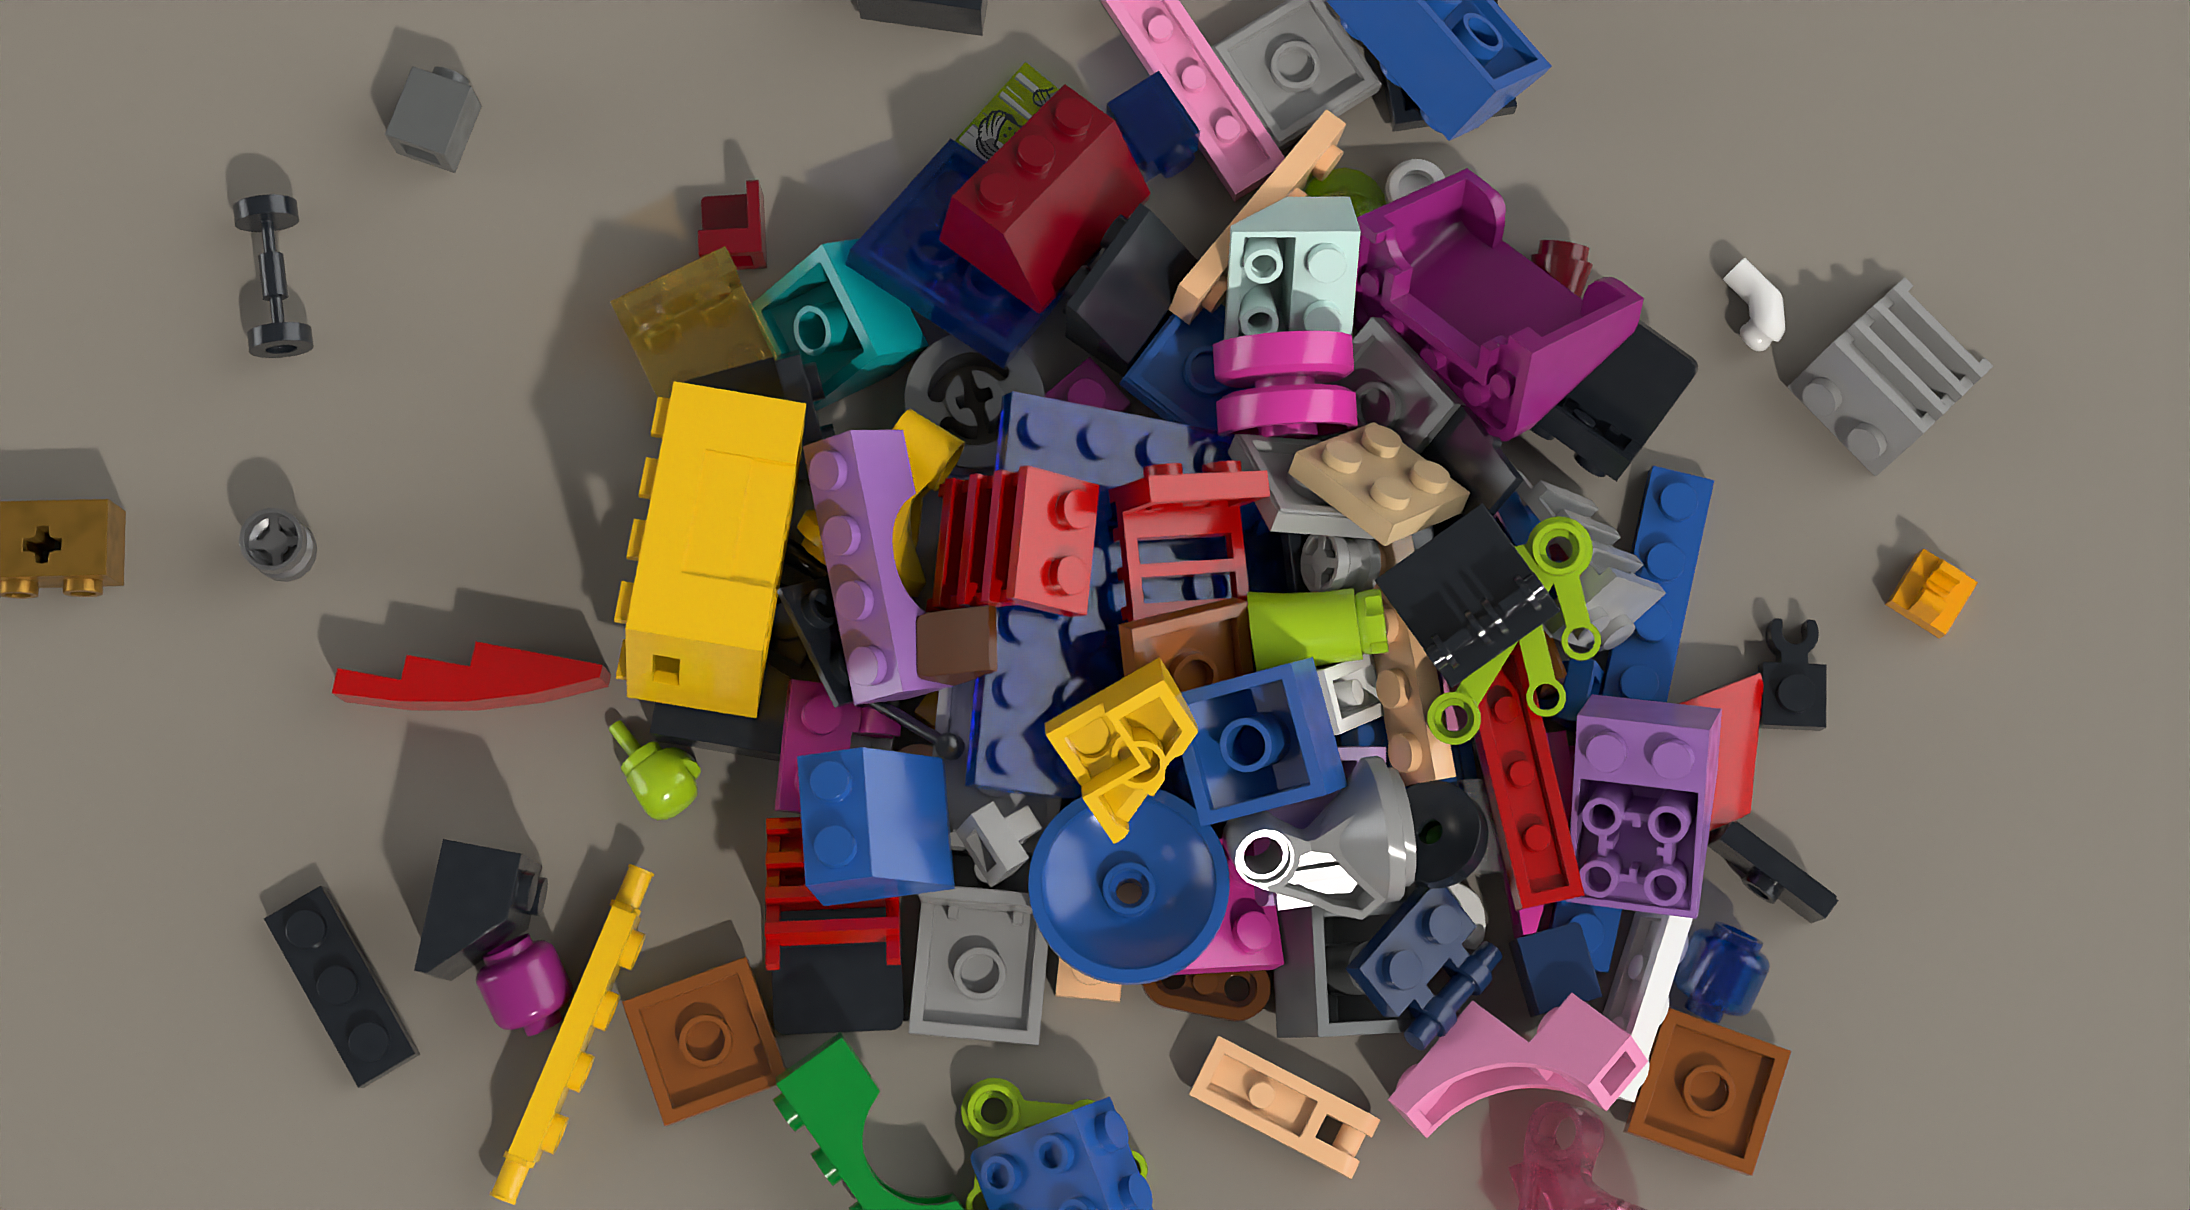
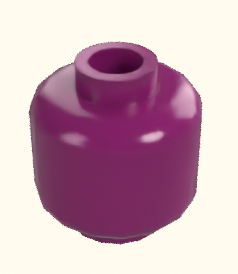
M523 934L494 947L482 956L485 965L477 973L475 980L495 1023L500 1028L514 1030L523 1027L527 1036H533L562 1021L563 1017L559 1009L569 1001L574 989L551 943L545 940L533 941L530 934Z

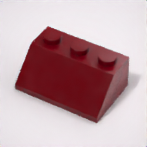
M1064 84L952 196L939 240L1040 314L1068 285L1078 269L1084 264L1087 265L1102 249L1100 242L1113 221L1120 214L1129 219L1140 203L1144 205L1149 200L1151 192L1115 120Z

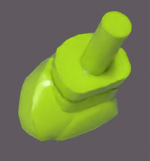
M621 720L616 721L609 727L610 733L629 756L623 762L621 771L626 776V781L640 805L651 818L655 820L670 819L686 809L698 795L696 779L700 776L701 768L690 754L676 747L663 749L655 741L641 746Z

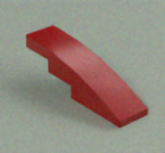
M475 641L470 666L406 655L401 680L337 668L332 694L347 703L403 710L479 711L545 703L609 687L611 674L601 664Z

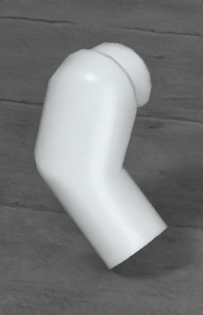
M1744 258L1723 280L1749 305V316L1751 319L1740 328L1741 339L1754 351H1765L1772 341L1779 342L1786 330L1783 298L1780 291Z

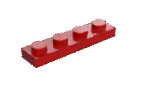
M1519 641L1478 705L1481 713V724L1474 736L1515 911L1585 895L1542 716L1531 711L1526 701V693L1530 684ZM1535 690L1533 693V701L1538 708H1540Z

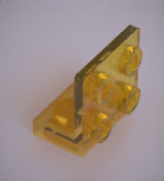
M726 246L610 301L657 398L671 397L673 381L683 383L690 378L777 355L742 286L737 268Z

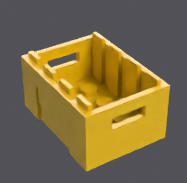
M673 381L670 398H657L651 437L662 438L658 459L649 457L645 459L639 490V498L650 499L647 520L634 518L626 556L627 560L638 561L634 583L621 581L614 622L626 624L625 639L622 642L616 679L626 680L628 698L757 718L778 599L777 590L780 587L799 481L806 403Z

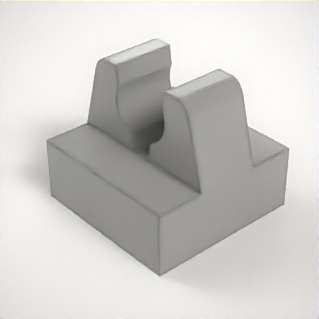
M994 801L973 812L955 832L990 887H993L1013 875L1029 859L1021 845L1031 840L1033 834L1041 830L1042 827L1028 805L1004 818Z

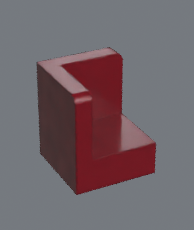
M746 180L747 194L705 196L702 198V230H698V251L705 272L767 268L764 195L759 180Z

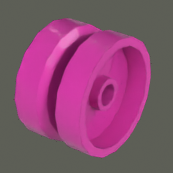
M1285 331L1239 336L1213 344L1214 375L1216 381L1229 387L1247 388L1246 390L1225 395L1216 402L1218 435L1220 438L1233 440L1235 434H1250L1263 437L1310 439L1317 436L1348 432L1358 428L1356 393L1346 387L1323 384L1345 378L1354 371L1352 335L1333 331Z

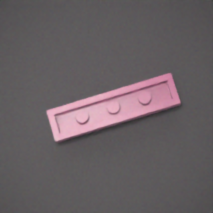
M1101 0V3L1234 202L1264 184L1285 157L1179 0Z

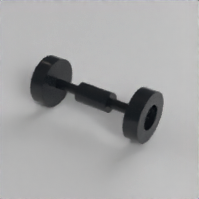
M277 194L257 195L241 199L233 205L235 227L247 232H262L264 253L258 255L263 300L270 302L272 323L254 327L247 332L249 353L261 358H283L307 353L314 347L311 326L299 322H285L282 300L288 298L284 254L277 252L275 231L293 227L299 222L297 201L290 196Z

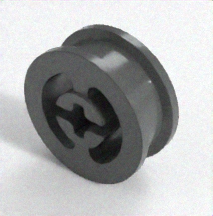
M985 331L958 332L934 342L915 361L908 375L904 393L905 412L908 409H912L943 429H952L955 433L967 439H977L978 425L972 410L964 408V387L960 376H956L947 388L946 398L942 402L936 403L931 401V391L943 376L952 370L964 366L977 365L988 367L1006 378L1003 381H997L986 372L979 370L971 371V387L978 402H985L984 423L989 434L998 427L1002 412L1006 408H1015L1018 410L1019 416L1011 430L1000 439L985 445H965L950 475L968 479L969 475L977 473L992 476L996 470H1009L1018 464L1029 453L1037 440L1044 410L1043 383L1031 358L1009 339Z

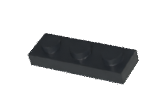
M319 886L264 918L358 1088H365L420 1055L326 887Z

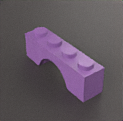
M849 430L803 446L854 705L905 700L953 687L923 680L917 675L916 619L917 616L926 613L916 605L907 593L899 577L894 560L892 538L895 519L902 505L916 494L903 430Z

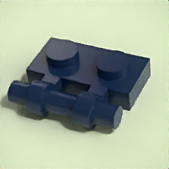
M1418 886L1345 969L1384 1017H1399L1408 1008L1416 1019L1406 1029L1404 1037L1411 1046L1422 1051L1436 1036L1443 1037L1457 1022L1456 1012L1471 995H1480L1493 979L1491 971L1502 960L1503 956L1500 950L1488 941L1481 942L1470 955L1462 946V943L1477 927L1447 888L1429 889ZM1443 967L1451 978L1435 996L1427 987V983Z

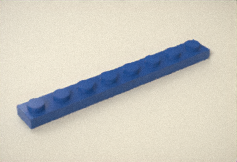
M1652 466L1649 469L1630 553L1636 555L1643 563V566L1634 574L1658 583L1666 594L1634 622L1635 630L1627 640L1617 647L1609 649L1604 671L1605 678L1601 692L1602 696L1667 703L1714 480L1657 466ZM1566 900L1554 902L1548 929L1573 922L1579 923L1583 930L1596 973L1605 975L1609 973L1622 909L1566 902Z

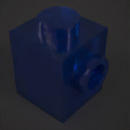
M1160 71L1106 104V114L1115 120L1145 182L1150 181L1159 174H1162L1165 179L1173 177L1195 160L1193 153L1198 151L1200 130Z

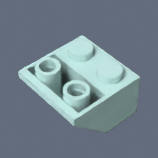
M1285 197L1231 225L1224 340L1239 336L1285 331H1333L1352 335L1361 231L1350 197Z

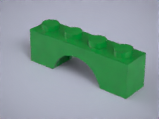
M841 1032L776 1077V1085L782 1093L772 1099L794 1132L805 1125L820 1147L810 1154L832 1186L844 1180L858 1200L848 1207L849 1210H965L953 1192L936 1196L906 1194L886 1184L873 1171L864 1154L863 1130L868 1112L879 1095L880 1089Z

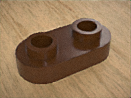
M1265 970L1185 974V982L1178 989L1165 987L1161 980L1141 984L1146 996L1154 1004L1162 1008L1234 1022L1245 1021L1256 1016L1265 1007L1270 996V980ZM1240 977L1246 981L1249 992L1244 1000L1233 1001L1226 996L1224 986L1229 978Z

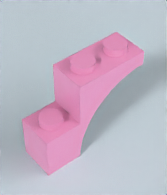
M1573 993L1567 997L1560 1007L1551 1009L1543 1017L1537 1028V1034L1530 1042L1526 1041L1472 1000L1465 1010L1457 1015V1022L1445 1036L1439 1037L1436 1044L1418 1064L1412 1065L1402 1074L1395 1092L1389 1097L1388 1101L1406 1122L1425 1138H1428L1443 1122L1464 1107L1482 1098L1515 1089L1540 1088L1563 1091L1579 1096L1607 1111L1647 1064L1648 1060L1630 1034Z

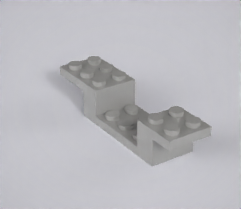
M1021 605L996 607L997 672L939 690L935 730L941 734L949 732L960 736L963 739L965 748L960 758L951 761L940 757L935 750L934 744L932 757L942 758L945 763L955 889L918 894L921 901L908 1033L1039 1046L1048 944L1039 931L1033 916L1029 898L1028 877L1030 863L1038 840L1048 824L1060 812L1065 762L1047 738L1044 723L1070 709L1079 616L1067 617ZM994 801L1004 818L1028 805L1042 827L1041 830L1033 834L1031 840L1021 845L1029 859L1013 875L990 887L955 831L973 812Z

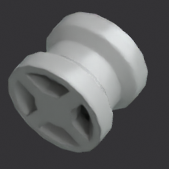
M1313 534L1308 536L1301 555V574L1305 585L1311 592L1354 588L1356 594L1360 591L1374 589L1376 585L1375 579L1379 577L1381 569V553L1375 539Z

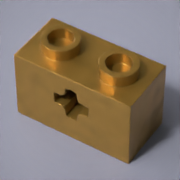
M109 499L0 501V596L16 599L38 597L39 588H63V594L67 596L97 597L103 595V587L124 586L126 511ZM55 540L62 543L61 550L49 553L48 561L42 558V551L54 549Z

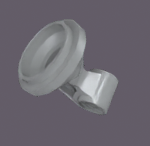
M1379 756L1361 758L1347 779L1348 786L1342 788L1305 829H1298L1273 816L1268 811L1228 820L1223 828L1222 841L1237 872L1246 882L1273 892L1274 904L1278 910L1317 905L1333 914L1363 920L1383 903L1400 901L1404 896L1405 886H1411L1415 880L1416 842L1408 795L1397 769L1387 767L1384 759ZM1260 837L1272 838L1268 849L1256 856L1244 855L1248 844L1254 839Z

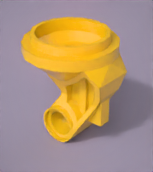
M908 409L900 417L892 430H903L916 494L902 505L896 516L892 544L894 560L902 584L909 596L918 597L926 584V578L916 552L922 518L923 498L931 490L936 492L939 489V485L945 482V479L948 478L964 450L965 442L912 409ZM815 508L808 509L804 512L797 525V529L805 536L801 545L808 553L826 565Z

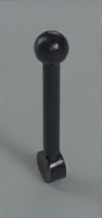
M887 701L856 705L860 708L870 706L934 744L937 754L942 758L950 761L956 760L964 752V742L960 736L949 732L941 734Z

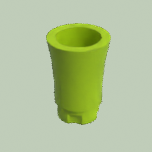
M1354 588L1302 593L1247 592L1249 623L1257 672L1311 657L1314 659L1315 666L1319 667L1333 663L1363 660V653L1380 654L1389 652L1381 589H1370L1357 592L1356 594Z

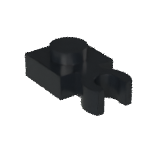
M1774 618L1766 628L1765 638L1768 648L1776 655V662H1762L1758 665V673H1761L1764 682L1759 728L1821 731L1826 728L1827 664H1808V653L1818 642V625L1815 620H1806L1801 626V642L1799 644H1791L1783 637L1782 619Z

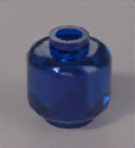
M1719 921L1715 922L1713 929L1700 928L1696 930L1690 937L1687 952L1683 960L1678 964L1673 979L1676 987L1688 996L1684 1007L1690 1012L1715 1023H1720L1724 1014L1730 1016L1747 1015L1752 1009L1770 970L1768 958L1760 951L1764 943L1741 929Z

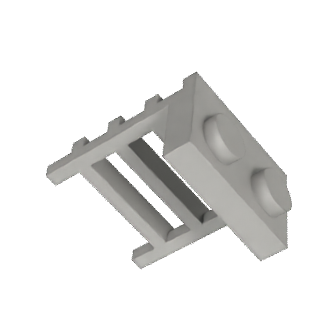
M1906 278L1897 283L1883 298L1876 302L1862 317L1834 340L1787 387L1875 477L1921 437L1993 367L1985 357L1978 362L1908 292L1913 285Z
M1518 471L1524 481L1516 491L1540 521L1556 516L1568 517L1579 522L1589 533L1593 545L1592 558L1589 566L1580 576L1590 622L1596 626L1601 635L1599 652H1602L1604 649L1609 650L1617 647L1634 632V622L1661 599L1666 592L1658 583L1634 574L1643 566V563L1636 555L1612 546L1621 536L1614 527L1590 518L1599 510L1591 499L1542 480L1533 487L1523 473ZM1554 538L1570 558L1572 555L1570 542L1564 538ZM1557 597V598H1556L1555 600H1553V601L1556 603V605L1558 606V608L1561 610L1560 603H1559V600H1558V597ZM1562 610L1542 624L1548 636L1557 640H1561L1562 633L1566 628ZM1577 628L1570 633L1568 643L1592 649L1594 637L1589 630Z

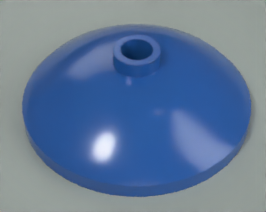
M1158 789L1153 797L1149 794L1146 796L1128 822L1130 831L1124 839L1114 844L1081 796L1067 805L1052 819L1039 838L1033 852L1028 877V890L1031 909L1039 931L1051 949L1065 963L1080 973L1099 981L1119 985H1139L1159 981L1180 972L1193 963L1208 948L1217 935L1227 910L1230 877L1225 852L1218 836L1211 825L1201 827L1195 808L1179 797ZM1126 883H1134L1142 890V896L1135 903H1124L1117 897L1119 887Z

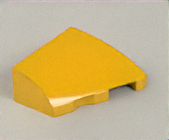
M1160 657L1044 723L1047 738L1081 785L1083 800L1114 844L1126 837L1130 831L1128 822L1148 794L1152 797L1155 795L1165 780L1166 767L1175 757L1183 755L1198 733L1196 721Z

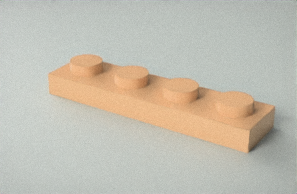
M1327 109L1323 112L1180 282L1169 311L1190 325L1203 308L1213 313L1221 305L1227 293L1231 225L1285 197H1307L1308 194L1302 190L1313 176L1322 182L1342 157L1344 151L1338 148L1337 144L1346 126L1345 122Z
M1412 535L1386 546L1376 540L1381 553L1379 576L1415 551ZM1376 583L1374 589H1380V587L1377 585V583ZM1381 590L1389 652L1373 654L1377 672L1376 692L1384 710L1383 717L1388 739L1389 761L1392 767L1398 770L1405 787L1417 783L1456 777L1451 745L1438 740L1430 731L1427 722L1429 707L1441 695L1437 669ZM1443 712L1442 723L1447 728L1445 713Z

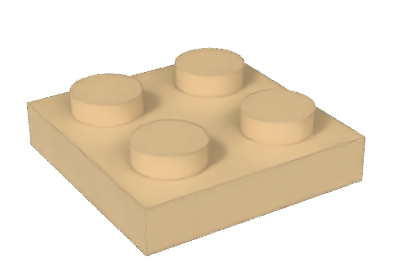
M1375 422L1297 451L1288 471L1291 476L1384 546L1461 514L1470 495L1468 490L1450 478V474L1445 468L1437 463L1427 461L1405 445L1396 432Z

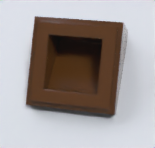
M986 605L929 612L917 616L916 665L918 677L927 681L956 686L997 672L996 607Z

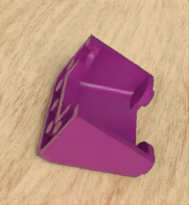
M1466 168L1357 217L1361 233L1353 326L1360 332L1371 317L1384 318L1466 404L1465 406L1472 410L1488 433L1499 437L1501 441L1507 442L1531 429L1635 332L1639 323L1644 298L1622 281L1614 277H1602L1587 286L1582 300L1502 240L1506 214L1504 200L1498 191Z

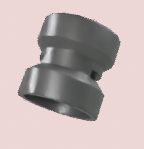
M266 508L256 511L246 519L240 530L239 546L244 558L262 574L275 581L290 582L301 578L310 571L316 560L317 545L314 535L295 516L283 509ZM289 547H291L290 551L285 556H283V554L287 552Z

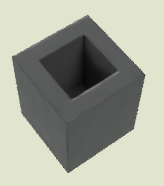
M412 66L385 133L397 154L456 173L482 107L475 92L469 85L470 81L466 77L444 67L436 66L431 73Z

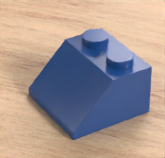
M1313 657L1181 692L1198 727V733L1183 753L1182 758L1201 827L1328 795L1348 786Z
M866 747L797 756L805 884L823 906L955 889L945 763L942 758Z

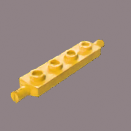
M632 864L628 865V870L616 898L610 901L611 910L509 1151L505 1150L503 1154L505 1160L492 1191H490V1196L515 1205L529 1169L534 1168L535 1163L540 1161L544 1151L553 1155L556 1152L569 1121V1117L560 1114L570 1089L578 1093L581 1092L595 1059V1056L586 1053L595 1028L602 1031L607 1030L618 1006L621 995L611 991L621 967L632 970L644 944L646 934L637 931L641 918H639L641 914L639 908L651 878L654 877V873Z

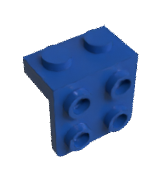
M1110 1096L978 1147L971 1154V1163L989 1210H1153L1151 1189L1146 1179L1139 1173L1128 1144L1127 1126L1120 1114L1116 1112Z

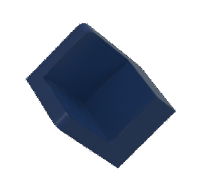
M1569 923L1509 942L1530 1017L1548 1013L1551 1009L1560 1007L1571 993L1584 1002L1603 997L1583 930L1579 923Z

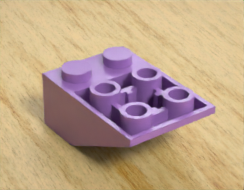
M1591 695L1577 715L1570 829L1585 895L1567 899L1566 902L1697 919L1718 770L1722 709Z

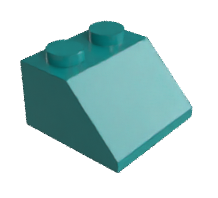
M874 236L820 245L749 305L751 313L773 356L799 349L803 364L816 362L825 394V399L814 401L816 411L891 376L929 346Z

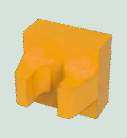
M1923 548L1916 554L1885 605L1940 639L1947 634L1978 582L1949 562L1940 559Z

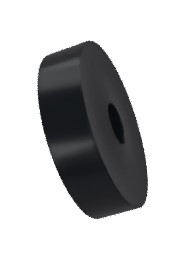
M1430 781L1408 787L1406 792L1410 803L1416 842V873L1413 884L1429 889H1440L1463 881L1478 867L1487 849L1489 830L1483 810L1465 791L1448 782ZM1442 825L1443 832L1441 838L1433 844H1427L1426 836L1428 831L1434 826Z

